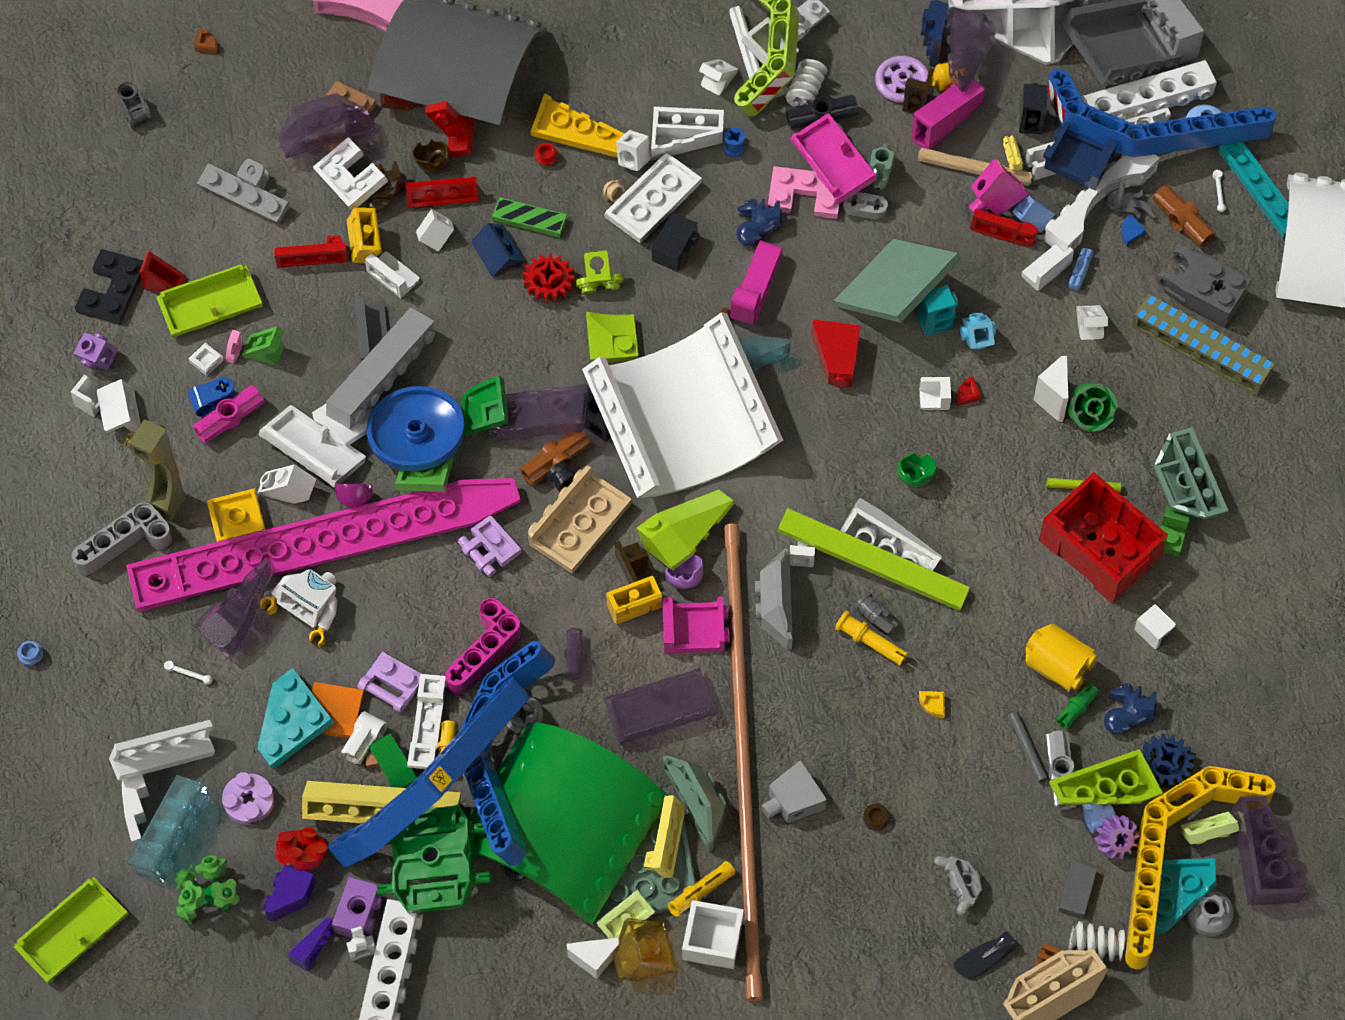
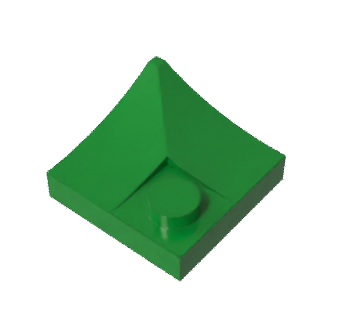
M496 376L479 383L463 394L461 410L465 423V436L509 423L504 379L501 376Z

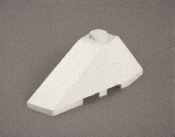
M861 498L855 504L840 530L932 571L942 557L883 511Z

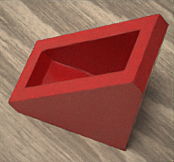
M152 252L146 253L140 270L145 290L160 293L184 283L186 277L184 273Z

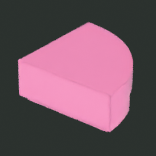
M232 330L226 350L227 362L234 364L244 344L241 332Z

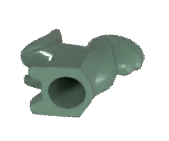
M884 144L882 147L872 150L870 167L877 176V180L873 182L876 190H882L887 186L889 175L893 168L894 152L891 151L889 144Z

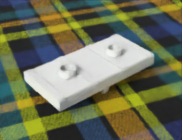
M292 405L287 407L259 431L261 438L276 446L283 453L292 457L334 488L335 483H342L365 463L366 456L350 445L345 447L331 438L327 427L321 426Z

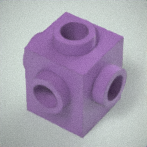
M84 332L74 354L82 359L80 361L82 365L90 369L96 366L108 371L118 349L108 343V338L98 333L92 336Z

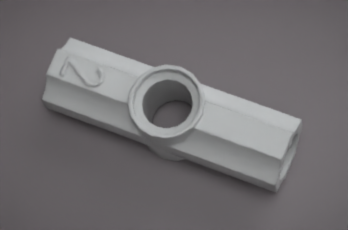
M1053 731L1046 734L1050 768L1049 779L1053 780L1073 773L1074 763L1071 759L1068 733ZM1056 768H1064L1067 773H1059L1056 771ZM1052 789L1054 809L1061 811L1077 807V805H1060Z

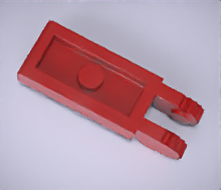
M978 209L974 211L970 227L972 231L1028 247L1035 244V237L1038 232L1036 225L1024 222L1020 224L1012 219Z

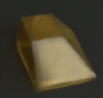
M633 918L624 920L618 938V946L613 953L619 979L640 981L677 971L664 922Z

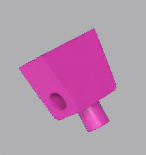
M995 158L972 184L971 188L978 198L969 207L973 212L975 209L985 211L989 208L996 215H1001L1026 198L1029 193L1022 182Z

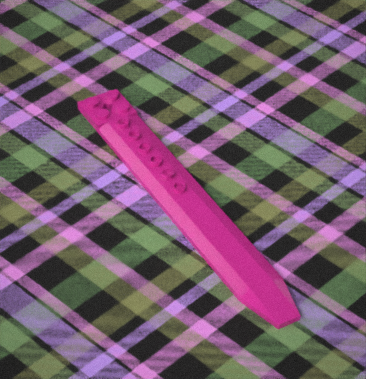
M514 478L460 480L447 484L445 492L417 491L128 564L126 567L137 612H142L187 600L186 598L477 525L489 515L494 516L520 503L521 500ZM155 578L163 581L158 587L150 586Z

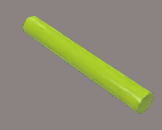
M1047 478L1046 487L1076 489L1084 480ZM1107 482L1117 492H1121V483Z

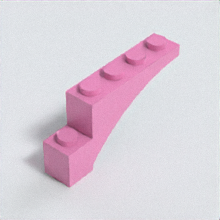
M313 0L315 13L350 17L366 22L386 32L394 13L403 0Z

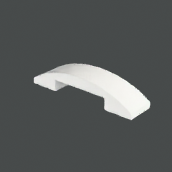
M420 675L417 695L418 704L413 739L410 744L408 768L426 769L436 758L445 696V676Z

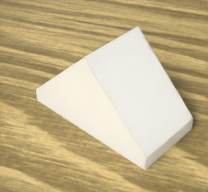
M619 938L567 944L568 958L596 979L620 952Z

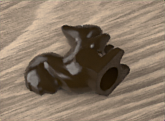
M396 161L392 163V169L389 171H385L381 163L378 165L379 171L386 177L388 182L363 202L365 208H374L376 213L386 209V206L390 203L389 199L396 196L400 189L405 187Z

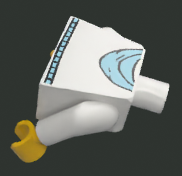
M306 570L301 574L286 575L272 590V596L264 597L260 601V606L262 609H265L268 604H271L267 609L268 615H273L278 609L277 604H279L311 627L319 626L317 630L310 633L309 640L312 643L314 637L321 636L318 647H322L325 644L323 634L325 630H329L336 615L338 602L335 597L336 578L330 572L320 576L312 570Z

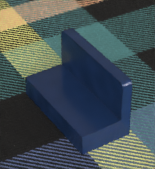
M487 223L472 240L473 246L493 277H496L506 265L520 267L525 261L504 225Z

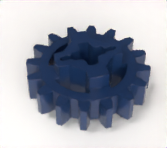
M1163 733L1160 740L1152 736L1150 743L1145 742L1143 745L1144 750H1141L1160 788L1163 784H1167L1168 789H1171L1173 783L1176 785L1182 783L1183 780L1190 777L1189 772H1193L1194 765L1191 763H1193L1195 756L1188 755L1191 747L1187 746L1184 748V739L1177 742L1175 741L1174 734H1172L1170 739H1166ZM1153 752L1154 759L1150 762V755ZM1182 760V761H1183V768H1182L1181 770H1179V765H1178V764H1179L1180 761Z

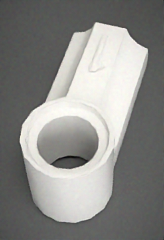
M365 711L362 712L354 725L353 734L341 751L342 755L348 761L361 765L369 751L368 746L383 737L387 728V722Z

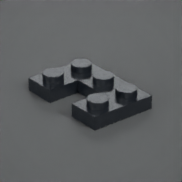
M101 249L93 265V273L113 279L106 294L83 288L75 305V311L121 325L140 282V270L144 260Z

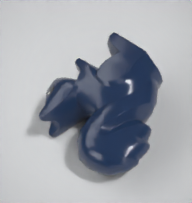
M750 199L737 208L739 216L752 218V221L744 222L737 228V239L743 245L756 244V242L761 240V236L768 235L777 228H782L780 201H776L773 208H767L766 199H762L760 205L756 199Z
M1130 683L1122 684L1117 689L1110 690V699L1124 703L1123 708H1114L1108 711L1104 717V726L1111 734L1123 735L1125 732L1130 731L1131 726H1140L1154 720L1157 692H1152L1149 698L1142 696V686H1138L1137 690L1133 692V686Z

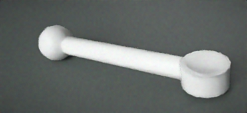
M1215 170L1213 178L1216 180L1219 202L1217 210L1223 213L1226 210V205L1223 204L1220 180L1222 172Z
M172 661L164 663V668L167 672L174 670L202 680L206 685L211 684L213 681L210 675L203 676L177 667Z

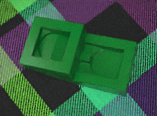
M391 733L368 746L369 751L379 764L383 775L391 787L406 788L417 779L412 768H408V761Z

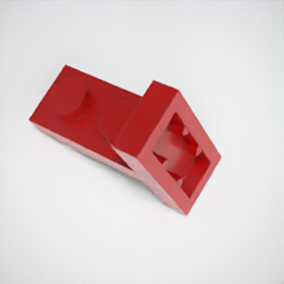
M447 101L426 105L428 117L448 137L451 158L472 154L475 118L459 114Z

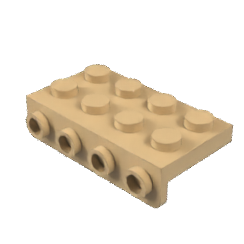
M587 465L583 470L577 471L569 487H564L561 490L557 501L553 505L547 506L539 522H534L528 530L529 545L573 574L632 504V499L595 475L592 467Z

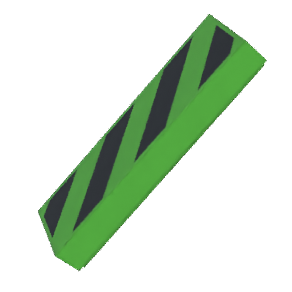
M499 197L492 219L503 224L560 238L567 220V214Z

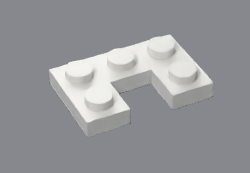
M348 137L313 168L352 211L353 208L361 205L387 183L388 180L373 163L355 178L347 171L350 166L364 155Z

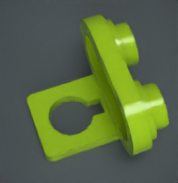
M605 250L585 253L584 260L587 277L576 280V286L582 290V293H594L596 288L602 285L605 286L607 291L620 289V284L624 281L623 274H610L608 252ZM595 257H600L604 261V266L600 269L601 274H596L595 270L590 266L591 260Z

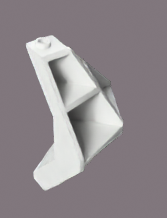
M949 0L948 3L955 23L1047 65L1059 63L1074 45L1061 25L1069 9L1112 0Z

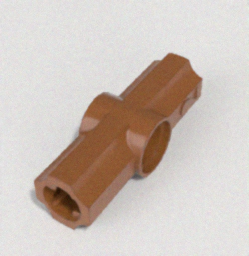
M1169 185L1161 187L1153 196V201L1168 215L1171 225L1177 231L1183 230L1199 247H1205L1215 237L1216 232L1200 217L1198 208L1190 201L1185 202Z
M576 428L558 442L551 441L541 449L538 456L520 467V472L529 485L534 486L547 477L548 471L558 462L565 461L569 465L572 458L591 446V442L582 429Z

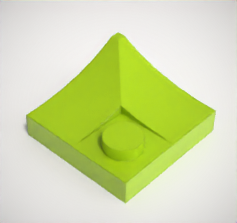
M586 312L590 363L599 357H605L608 363L638 359L634 314L608 315Z

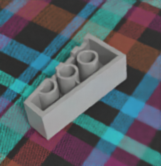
M1145 0L1146 3L1141 10L1170 56L1182 53L1183 57L1179 63L1197 58L1202 45L1204 30L1181 0Z

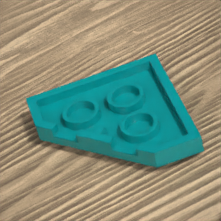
M293 668L272 683L257 747L273 770L334 724V721Z
M1215 858L1163 860L1154 933H1166L1216 887ZM1140 905L1142 908H1148L1145 905ZM1138 928L1140 931H1146L1143 928Z

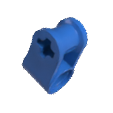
M219 377L203 385L195 386L188 392V397L198 417H205L216 410L218 403L226 399L227 396L229 399H232L237 395L234 390V384L228 377Z

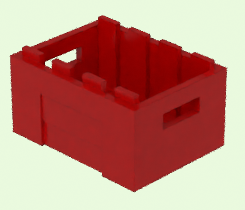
M1093 472L1043 519L1039 541L1056 556L1060 555L1095 585L1094 588L1113 604L1162 557L1168 534ZM1089 534H1093L1096 536L1097 539L1091 541L1087 538V536ZM1112 550L1114 551L1115 555L1108 556L1106 554V551Z

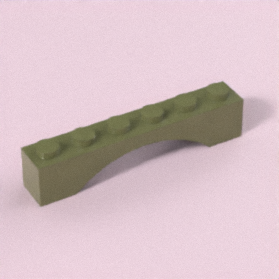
M144 419L129 442L130 450L133 456L150 463L151 477L146 502L150 503L163 519L171 522L186 499L166 428L159 422L154 421L152 423Z

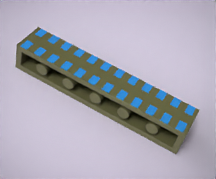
M1149 294L1134 315L1133 328L1255 396H1258L1272 374L1275 364L1267 357L1254 353L1244 344L1236 343L1224 333L1217 332L1209 328L1204 322L1191 318L1184 311L1173 308L1161 298H1155Z

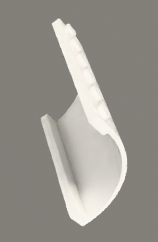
M1304 173L1288 175V219L1280 278L1275 290L1276 298L1345 307V179L1337 182L1325 176H1318V179L1309 178Z
M720 313L704 324V327L699 331L655 353L614 365H608L605 357H599L582 369L637 498L667 495L712 481L746 465L783 441L727 313Z

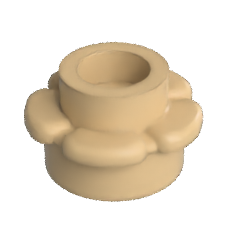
M619 180L609 181L603 188L604 198L612 202H616L625 192V188Z

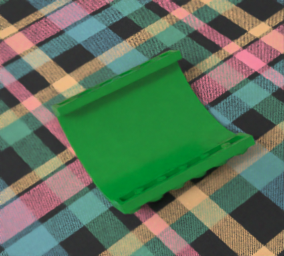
M528 722L497 771L526 848V855L518 865L510 866L492 850L486 833L473 836V861L477 855L509 867L570 906L569 909L586 923H593L662 810L665 796L669 795L633 765L601 745L553 725ZM476 805L468 816L469 821H472L473 824L482 823Z

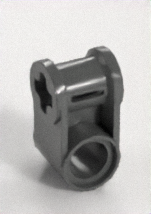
M131 81L120 83L116 91L119 104L130 128L145 119L151 120L152 115L145 100H143L137 86Z

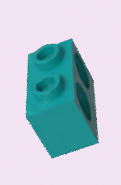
M948 285L933 289L919 303L917 318L925 336L953 328V322L956 318L955 308L958 306V301L955 293L950 292Z

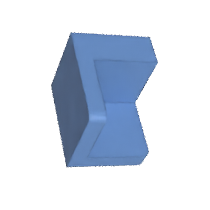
M1031 195L1021 200L1012 211L1022 222L1036 225L1038 232H1042L1055 215L1045 204Z

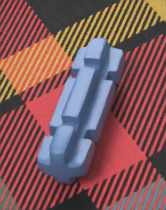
M1086 247L1081 249L1069 280L1068 287L1075 291L1081 289L1082 282L1093 257V250Z

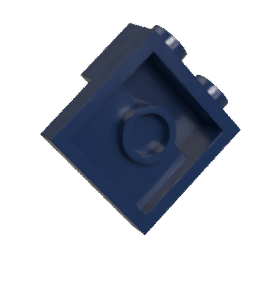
M930 0L929 9H924L921 36H925L924 46H927L926 56H930L929 66L934 67L939 64L949 3L939 0Z

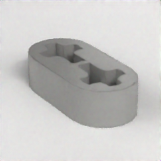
M857 192L843 201L844 211L852 216L881 219L887 213V201L879 195ZM852 201H857L855 206H851ZM875 205H880L879 210H874Z

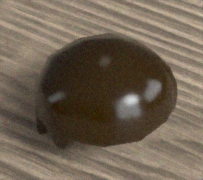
M430 139L427 145L418 143L412 151L415 163L428 173L443 169L449 163L451 157L450 149L444 142Z

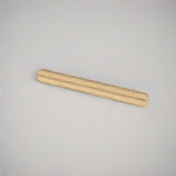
M921 148L918 154V160L921 162L981 175L990 164L926 148ZM1006 167L1023 185L1029 186L1031 184V172L1022 170L1012 171L1009 167Z

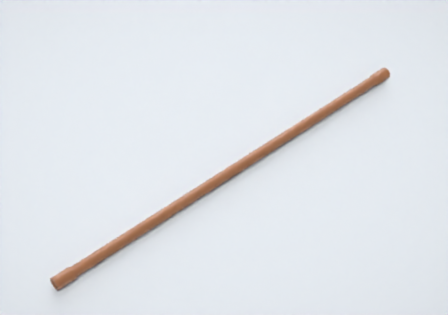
M727 524L724 526L725 547L727 549L747 960L746 987L747 1000L757 1002L763 1000L758 938L739 560L740 536L739 525Z

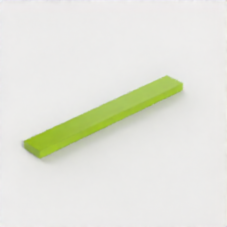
M789 508L786 509L777 530L778 533L810 547H815L817 550L958 611L961 610L970 588Z

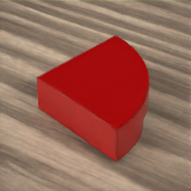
M974 376L967 378L959 387L956 395L957 406L980 401L981 395Z

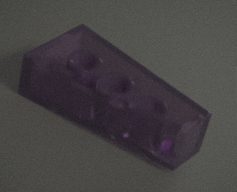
M1266 796L1240 797L1232 807V811L1239 827L1236 835L1248 905L1298 904L1307 894L1304 884L1301 885L1297 876L1298 870L1295 863L1291 862L1287 852L1288 847L1285 840H1282L1279 834L1277 821Z

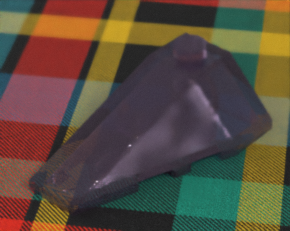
M267 558L244 577L242 586L232 587L227 592V599L221 604L215 602L193 626L209 644L226 658L231 654H235L240 649L241 642L247 634L260 601L275 571V567Z

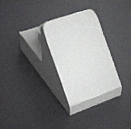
M720 59L704 62L699 70L705 74L701 86L717 95H721L739 69Z
M1100 305L1076 306L1080 339H1103L1104 326H1108V317Z

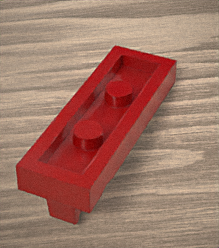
M476 176L406 183L408 208L479 202Z
M341 235L327 236L325 244L274 247L277 268L348 262L346 243L342 242Z

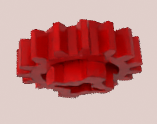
M549 253L548 258L540 254V260L537 261L535 258H532L531 265H525V272H523L524 289H528L529 296L535 294L536 301L540 300L541 297L544 298L545 303H548L549 298H552L554 302H557L558 296L566 298V291L571 292L572 284H574L573 267H569L568 260L562 262L561 255L555 259L552 253Z

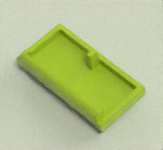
M242 264L162 291L159 296H156L172 339L263 307L247 265L242 266Z
M93 877L83 883L19 938L13 947L49 985L53 979L79 959L83 953L102 939L106 933L129 914Z

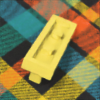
M665 796L655 850L646 853L644 864L645 868L656 871L663 878H673L686 805L675 796Z

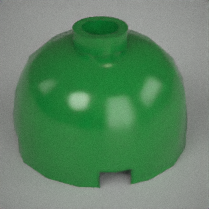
M1086 382L1078 385L1071 392L1067 402V411L1075 425L1084 430L1099 431L1112 423L1118 404L1116 396L1110 388L1100 383Z

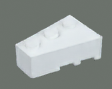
M654 107L652 161L660 159L666 152L673 156L723 143L724 110Z

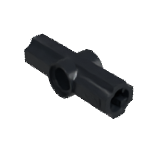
M854 95L834 99L818 97L813 103L786 108V117L790 129L811 125L828 113L834 120L858 115L857 101Z

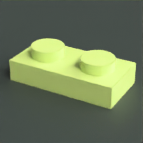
M1229 812L1180 825L1181 834L1190 845L1202 844L1216 837H1227L1231 833L1239 831L1237 820Z
M637 890L597 921V924L609 939L619 938L620 940L655 911L639 890Z

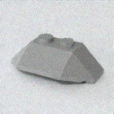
M783 549L760 571V581H755V596H760V603H756V618H761V628L785 649L792 650L789 549Z

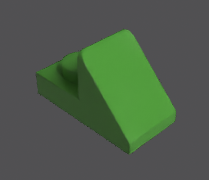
M276 326L249 335L242 356L277 365L284 349L281 339L285 331Z
M1166 506L1161 529L1168 534L1163 553L1179 557L1190 515L1172 510L1169 506Z

